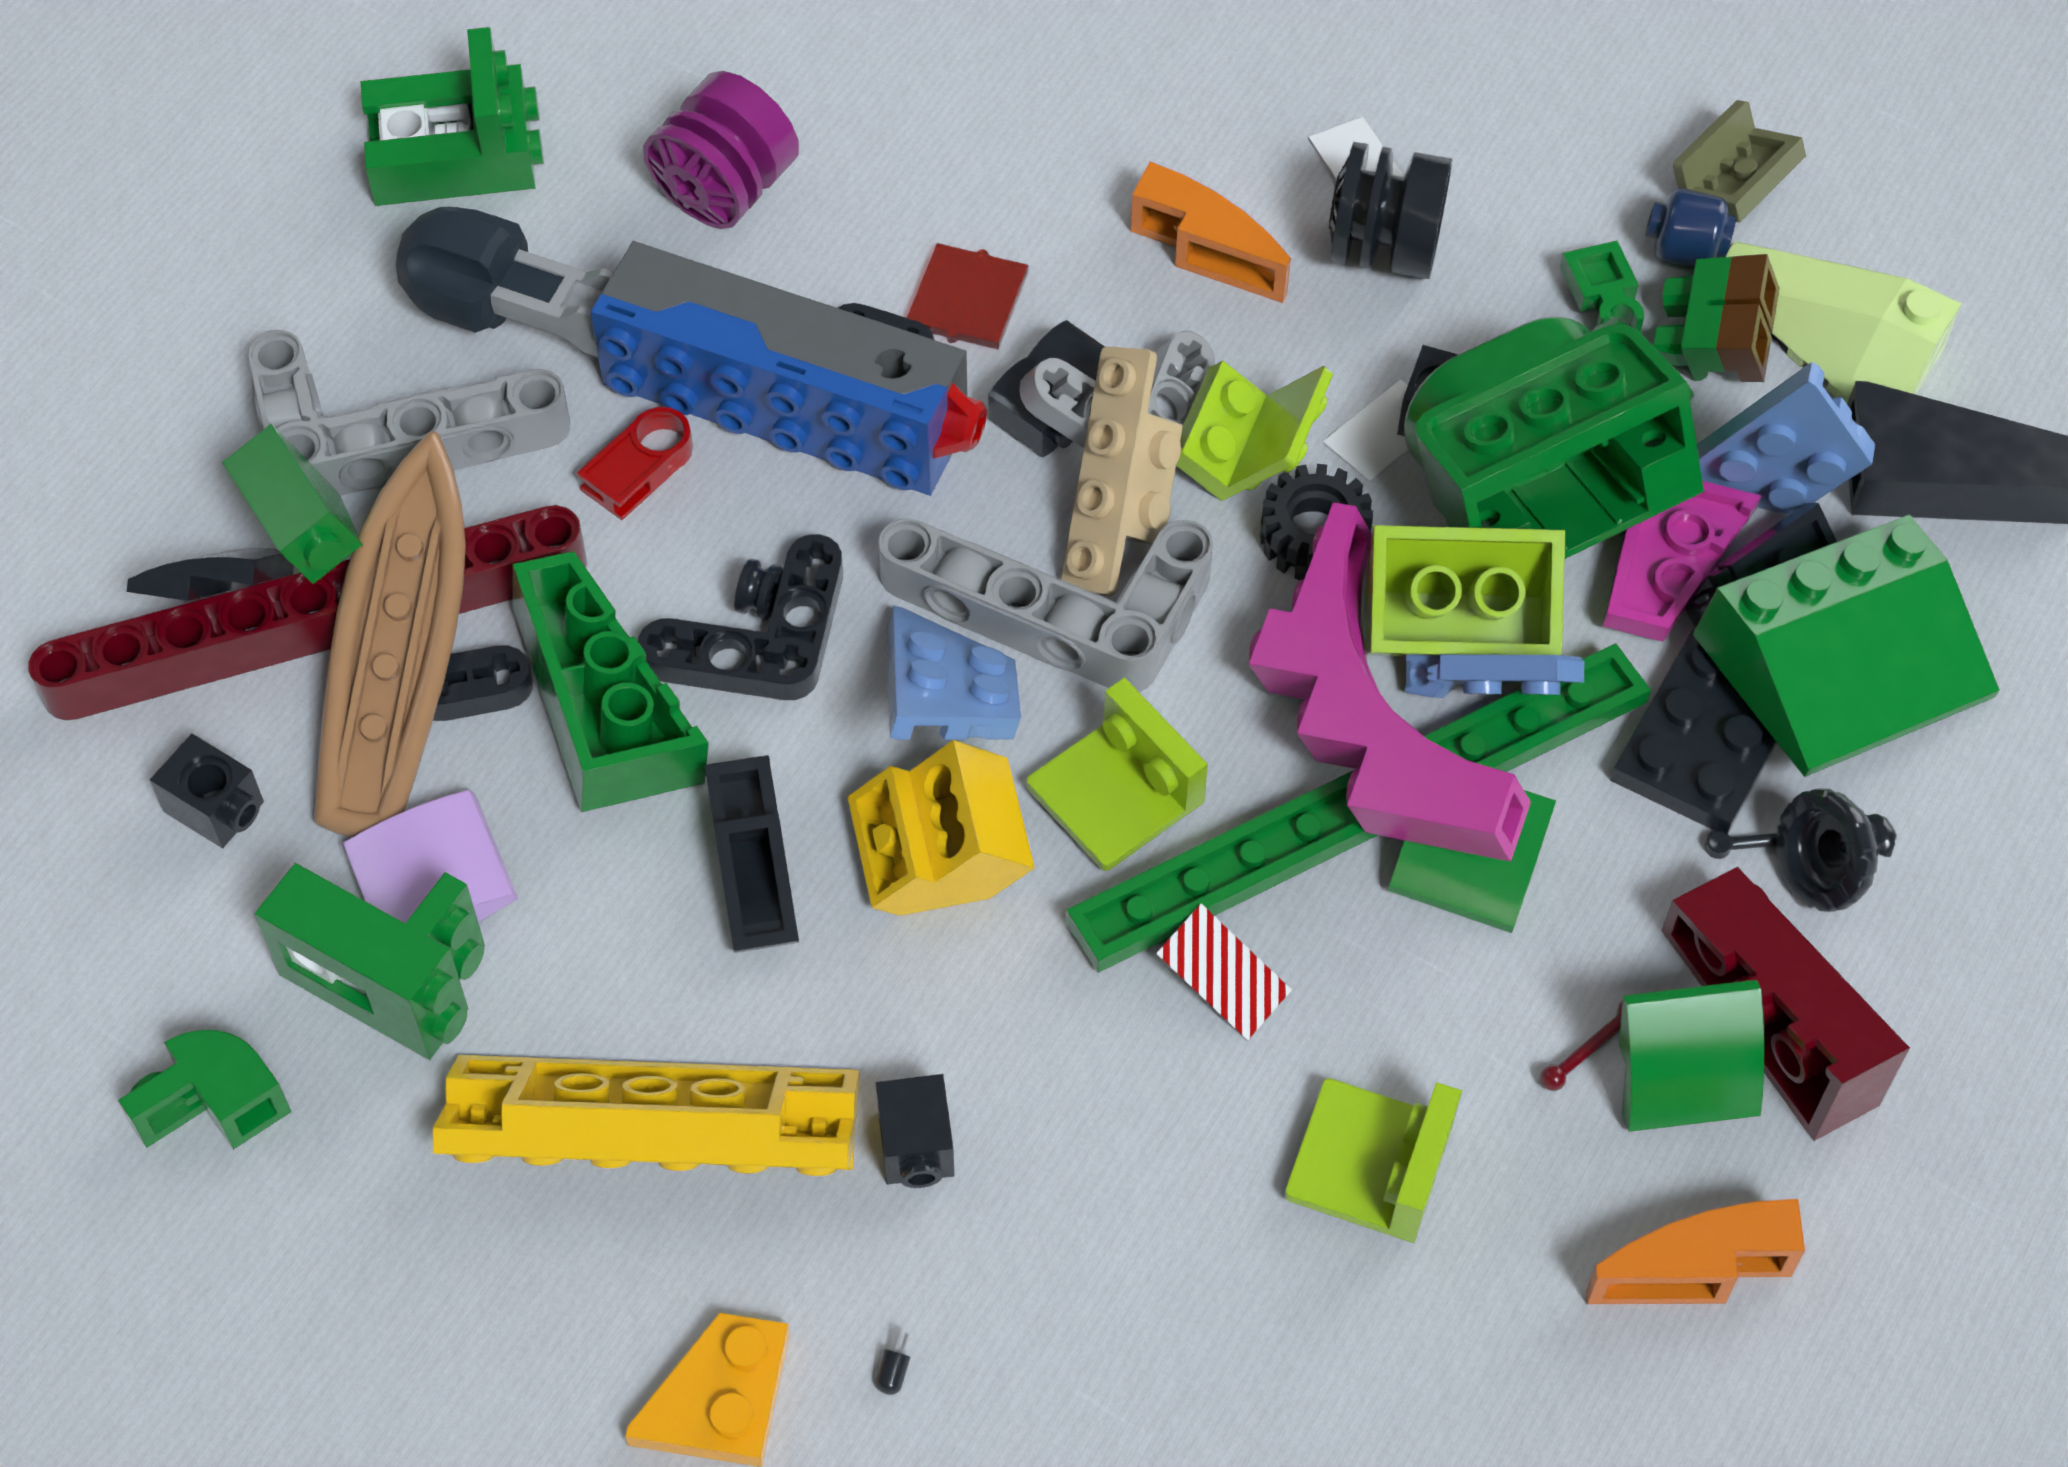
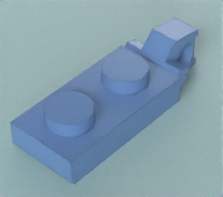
M1406 655L1405 693L1444 698L1456 685H1463V694H1502V682H1521V694L1560 695V683H1584V660H1581L1582 657L1562 655Z

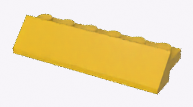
M458 1055L446 1076V1104L433 1126V1154L453 1155L455 1160L464 1163L486 1162L497 1156L522 1157L523 1162L536 1166L553 1165L563 1159L590 1160L592 1165L600 1168H619L631 1162L659 1163L660 1167L672 1171H686L694 1169L700 1164L727 1165L731 1171L745 1174L762 1172L768 1167L796 1168L797 1172L808 1176H825L836 1172L837 1169L853 1170L860 1070Z

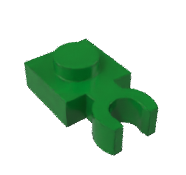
M1618 240L1564 252L1562 254L1560 270L1580 312L1597 309L1596 326L1606 316L1609 319L1613 316L1625 320L1631 327L1641 332L1644 310L1641 304L1635 300L1639 284Z

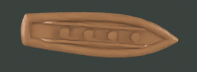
M435 431L428 432L400 462L379 492L358 535L363 545L351 555L336 613L322 716L314 821L322 828L348 837H354L364 830L405 811L432 726L456 634L464 586L466 543L463 509L453 467L441 437Z

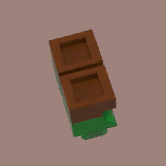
M1768 254L1696 259L1693 276L1665 278L1662 297L1667 317H1686L1685 325H1659V327H1656L1653 346L1671 365L1688 366L1694 381L1706 379L1708 372H1737L1741 382L1765 381L1772 339L1770 332H1773L1780 290Z

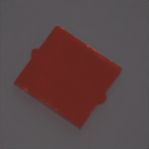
M937 243L907 318L926 325L933 334L946 337L949 343H956L960 340L999 350L1027 278L1029 265L990 256L985 249L973 252Z

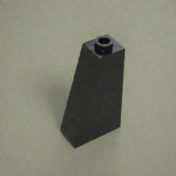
M1855 381L1847 405L1852 411L1851 417L1853 421L1862 426L1875 443L1872 465L1849 479L1852 515L1904 517L1910 514L1912 518L2068 524L2067 435L1876 383Z

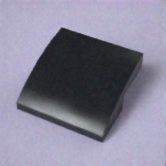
M277 548L229 550L168 563L146 570L127 580L126 592L190 601L230 591L232 582L254 585L293 575L294 565Z

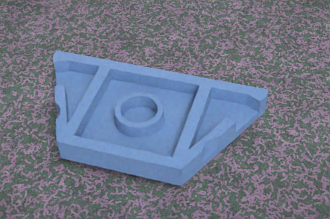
M1810 362L1697 444L1702 481L1761 495L1757 508L1791 514L1805 503L1816 502L1872 465L1875 443L1865 429L1853 421L1851 417L1852 411L1843 398L1832 399L1822 386L1825 373L1819 365Z
M893 605L887 624L890 738L910 740L914 726H941L939 734L944 740H966L971 737H980L988 740L1014 739L1021 719L1015 659L1006 656L997 649L980 644L905 608Z

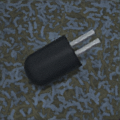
M898 1330L892 1350H883L874 1380L875 1387L881 1393L887 1395L896 1394L901 1390L911 1358L904 1355L909 1338L908 1333H905L900 1352H896L901 1336V1331Z

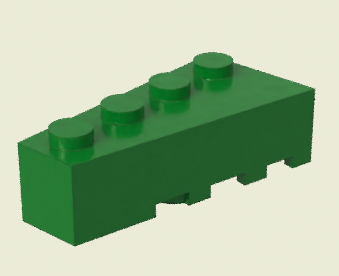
M572 551L513 564L512 608L581 813L705 784V765H707L709 742L697 725L692 727L680 710L679 699L667 683L662 684L646 662L645 651L634 636L629 637L615 618L616 610L577 554Z

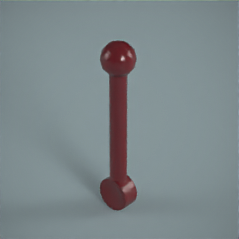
M1623 1000L1619 1004L1616 1017L1559 1065H1549L1541 1071L1540 1081L1545 1089L1549 1091L1562 1089L1566 1084V1076L1620 1031Z

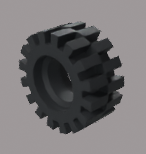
M1306 464L1296 467L1294 479L1289 473L1283 472L1278 476L1277 486L1271 483L1266 490V499H1263L1259 534L1260 544H1265L1264 554L1269 561L1277 557L1276 569L1285 574L1290 566L1295 567L1294 579H1305L1313 557L1312 548L1315 534L1302 531L1293 523V518L1301 513L1321 512L1328 515L1332 503L1356 506L1371 531L1374 511L1371 510V497L1369 493L1362 495L1363 484L1357 478L1346 484L1348 472L1338 468L1333 477L1326 475L1328 466L1326 464H1317L1316 474H1309Z

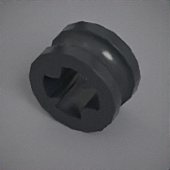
M749 559L744 565L738 580L734 600L735 611L746 614L750 609L756 611L758 618L768 620L772 615L783 572L782 567L773 564L768 569H763L759 560Z

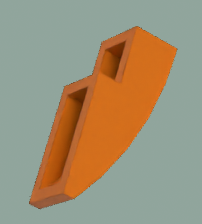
M1151 161L1149 162L1132 193L1130 232L1176 247L1175 267L1283 303L1288 292L1291 257L1272 235L1245 211L1216 191L1184 174Z
M1799 1199L1754 1201L1708 1210L1669 1223L1628 1243L1595 1266L1586 1289L1587 1304H1726L1738 1277H1792L1805 1252Z

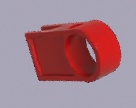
M656 407L644 411L577 472V476L584 481L580 486V491L622 521L690 459L693 442L688 419L681 412L669 407ZM661 429L675 431L683 437L677 445L662 451L651 450L641 444L645 436Z

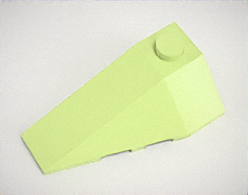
M1737 241L1733 243L1726 257L1768 254L1780 287L1773 332L1771 333L1788 347L1786 355L1798 366L1801 367L1810 362L1820 366L1825 373L1824 379L1829 382L1826 390L1836 398L1842 397L1845 403L1848 404L1855 381H1868L1917 394L1946 346L1962 303L1908 278Z

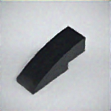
M769 755L705 765L734 953L799 943Z

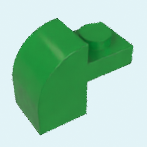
M217 1030L191 1031L165 1041L164 1044L174 1065L163 1072L158 1071L146 1075L132 1087L130 1093L118 1100L132 1128L146 1148L205 1110L233 1150L291 1113L280 1084L258 1053L241 1038Z

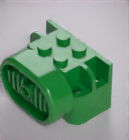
M1546 317L1529 321L1440 365L1419 386L1406 413L1404 434L1407 447L1413 458L1425 471L1431 499L1434 506L1446 519L1447 527L1565 530V559L1704 492L1687 381L1641 332L1631 326L1622 324L1608 325L1591 332L1581 323L1564 317Z

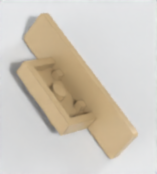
M1106 346L1102 348L1061 577V580L1094 594L1113 596L1116 593L1125 539L1143 544H1153L1170 517V497L1176 464L1181 454L1180 440L1183 425L1148 413L1157 354L1148 349Z

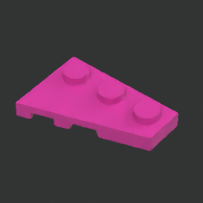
M1703 481V493L1626 529L1603 627L1664 642L1685 612L1688 603L1697 595L1708 579V575L1716 568L1757 509L1761 495Z

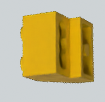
M952 740L910 771L890 765L847 797L870 903L873 909L902 916L992 898L1035 869L1007 757Z

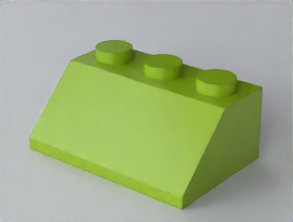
M1374 525L1365 589L1364 644L1366 655H1562L1565 530Z

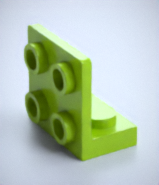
M1223 360L1209 367L1183 424L1180 440L1181 454L1176 466L1221 501L1244 490L1252 491L1264 480L1282 471L1284 473L1292 471L1305 457L1308 450V444L1305 441L1311 426L1326 408L1328 398L1325 396L1333 373L1325 366H1321L1266 395Z
M1124 677L1105 690L1104 720L1102 725L1027 777V789L1103 871H1109L1205 802L1208 763Z
M1325 1079L1285 1191V1199L1289 1202L1415 1244L1452 1131L1463 1090L1436 1082L1428 1106L1418 1102L1411 1105L1335 1079Z

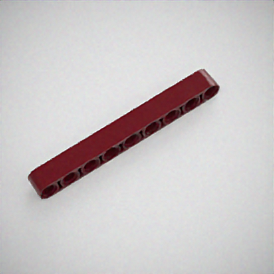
M552 505L464 528L466 543L464 586L459 614L512 600L513 564L574 551L586 567V551L580 521L576 514L567 507ZM562 544V545H560V546L550 547V546H553V545ZM350 559L339 563L314 584L302 573H297L48 641L40 645L32 653L28 661V672L48 713L55 718L67 721L88 717L331 650L336 613ZM319 610V611H317V612H315V613L307 614V613H309V612H311V611ZM252 627H257L255 629L246 631L247 629H250Z

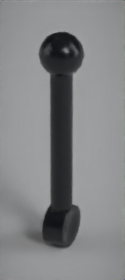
M1717 830L1708 835L1705 850L1710 857L1722 859L1727 857L1731 850L1777 846V833L1731 837L1728 833Z

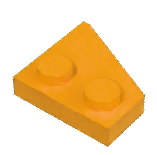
M719 1313L627 1426L625 1435L627 1445L762 1467L790 1336L789 1324Z

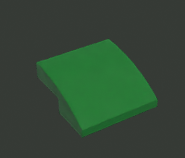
M1524 790L1531 804L1511 862L1404 840L1387 891L1512 933L1556 800Z
M1757 980L1623 996L1619 1047L1626 1063L1622 1115L1629 1132L1761 1116L1764 1084V1025L1761 988Z

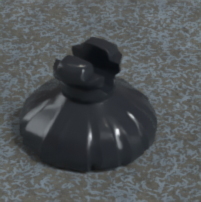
M1817 788L1801 792L1793 798L1792 802L1786 806L1780 815V824L1777 826L1776 855L1783 879L1791 892L1795 893L1809 908L1815 907L1818 911L1834 912L1849 908L1867 893L1873 884L1874 874L1877 872V856L1891 857L1897 834L1886 817L1879 814L1866 815L1845 794L1831 789Z

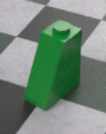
M272 424L268 425L222 462L278 551L312 584L363 545L338 491Z

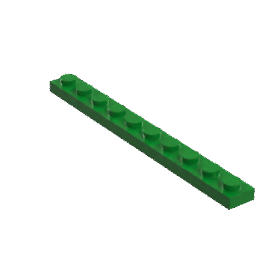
M1614 643L1581 659L1584 660V683H1560V695L1521 694L1520 689L1424 737L1467 761L1508 772L1646 704L1651 689L1617 643ZM1353 771L1066 909V923L1097 973L1170 938L1200 904L1215 916L1378 836L1366 833L1347 806V785Z

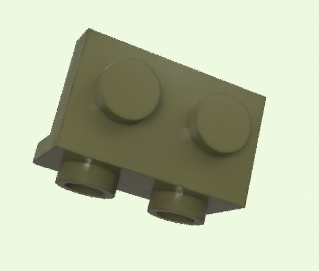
M1736 100L1674 161L1673 170L1678 188H1686L1725 199L1729 208L1728 214L1736 216V222L1740 223L1806 157L1802 137L1755 128L1749 102Z

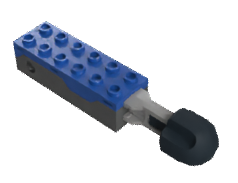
M450 206L438 207L420 215L401 236L395 263L397 279L400 286L419 310L434 319L475 333L487 328L495 329L509 318L562 336L584 353L598 357L603 385L610 387L623 396H637L665 407L673 408L683 415H693L717 423L729 432L735 434L746 433L773 442L785 451L792 453L802 452L829 461L838 469L858 471L882 479L894 488L914 490L929 496L932 495L952 454L960 451L966 453L973 450L983 434L987 420V409L982 401L968 397L966 350L636 241H632L615 271L601 268L586 272L529 253L527 240L518 223L475 209Z

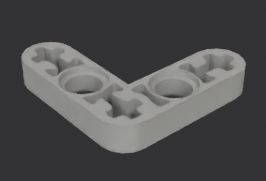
M1182 331L1174 335L1156 351L1157 361L1148 407L1149 414L1181 425L1184 424L1208 368L1215 365L1214 353L1209 343L1201 335L1192 331ZM1185 356V366L1189 371L1178 379L1174 376L1180 373ZM1048 358L1026 373L1021 380L1019 389L1021 400L1026 409L1036 418L1084 448L1096 381L1063 360ZM1046 380L1054 385L1052 388V394L1056 397V399L1048 394L1050 390V385L1046 382ZM1157 394L1165 395L1173 401L1177 409V420L1168 419L1160 412L1156 401Z

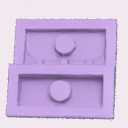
M470 790L448 795L406 810L364 830L343 843L364 900L404 923L407 922L445 872L468 885L478 922L518 899L476 794Z

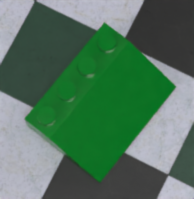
M1910 514L1717 588L1693 633L1696 640L1804 777L1993 699L2000 691L1947 558Z

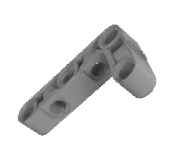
M270 330L256 337L248 348V359L256 392L254 401L261 430L272 424L338 491L340 496L383 487L400 462L430 431H435L440 435L453 470L550 448L561 443L570 431V416L564 385L559 376L552 371L544 369L527 370L495 377L496 380L450 391H448V388L427 392L376 404L375 408L328 418L327 415L323 416L313 376L309 371L302 344L297 336L285 330Z
M908 518L893 521L881 531L878 539L881 583L885 590L893 596L937 614L952 623L1107 688H1110L1125 677L1139 692L1147 689L1154 682L1174 645L1184 634L1195 608L1208 587L1213 550L1211 534L1206 527L1198 522L1177 520L1167 524L1159 532L1143 562L1129 579L1117 602H1113L918 520ZM907 557L915 558V559H912V560H905V561H904V560H900L901 558H907ZM1182 558H1184V559H1188V560H1191V561L1183 562V561H1179V560H1176V559H1182ZM1012 604H1022V605H1026V606H1025V607H1020V608H1014V607H1010L1009 605H1012ZM1132 651L1138 653V655L1127 656L1121 654V652Z

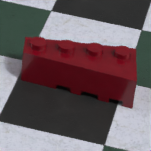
M1737 866L1671 901L1661 931L1701 986L1751 980L1758 981L1761 988L1763 1007L1764 1073L1813 1141L1880 1106L1910 1047L1769 900L1761 887L1754 884Z

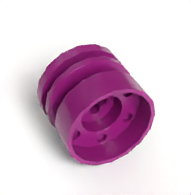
M718 71L709 73L686 97L680 106V111L672 112L662 126L658 127L648 137L643 145L644 161L653 180L666 197L684 213L703 224L718 229L734 227L747 210L761 197L762 189L770 188L799 155V140L789 118L778 103L764 90L741 75Z

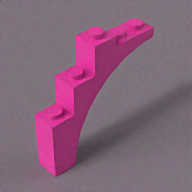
M1332 503L1325 525H1321L1315 533L1312 548L1313 557L1305 579H1301L1295 587L1292 598L1293 611L1288 612L1269 608L1262 629L1258 630L1251 640L1249 666L1268 693L1305 699L1299 708L1297 716V734L1317 762L1355 769L1347 785V806L1366 833L1511 862L1531 802L1515 774L1467 761L1426 739L1394 712L1380 694L1368 666L1361 627L1362 583L1370 553L1372 533L1356 506Z

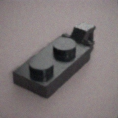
M1805 503L1718 564V569L1713 570L1708 575L1712 587L1702 590L1686 606V611L1694 627H1697L1717 588L1836 543L1837 540L1819 503Z

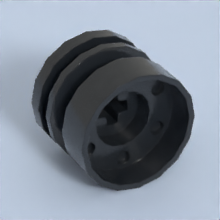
M1353 141L1350 154L1338 173L1333 194L1328 227L1332 243L1331 262L1347 264L1353 239L1361 240L1363 243L1360 267L1370 268L1379 244L1391 246V273L1430 279L1445 209L1453 159L1414 152L1404 177L1393 175L1392 148L1382 146L1376 172L1367 171L1369 144Z

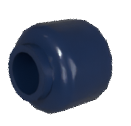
M1677 188L1669 194L1665 204L1654 202L1645 236L1656 238L1654 252L1659 260L1695 269L1696 259L1726 257L1736 224V216L1728 214V204L1721 197L1686 188Z

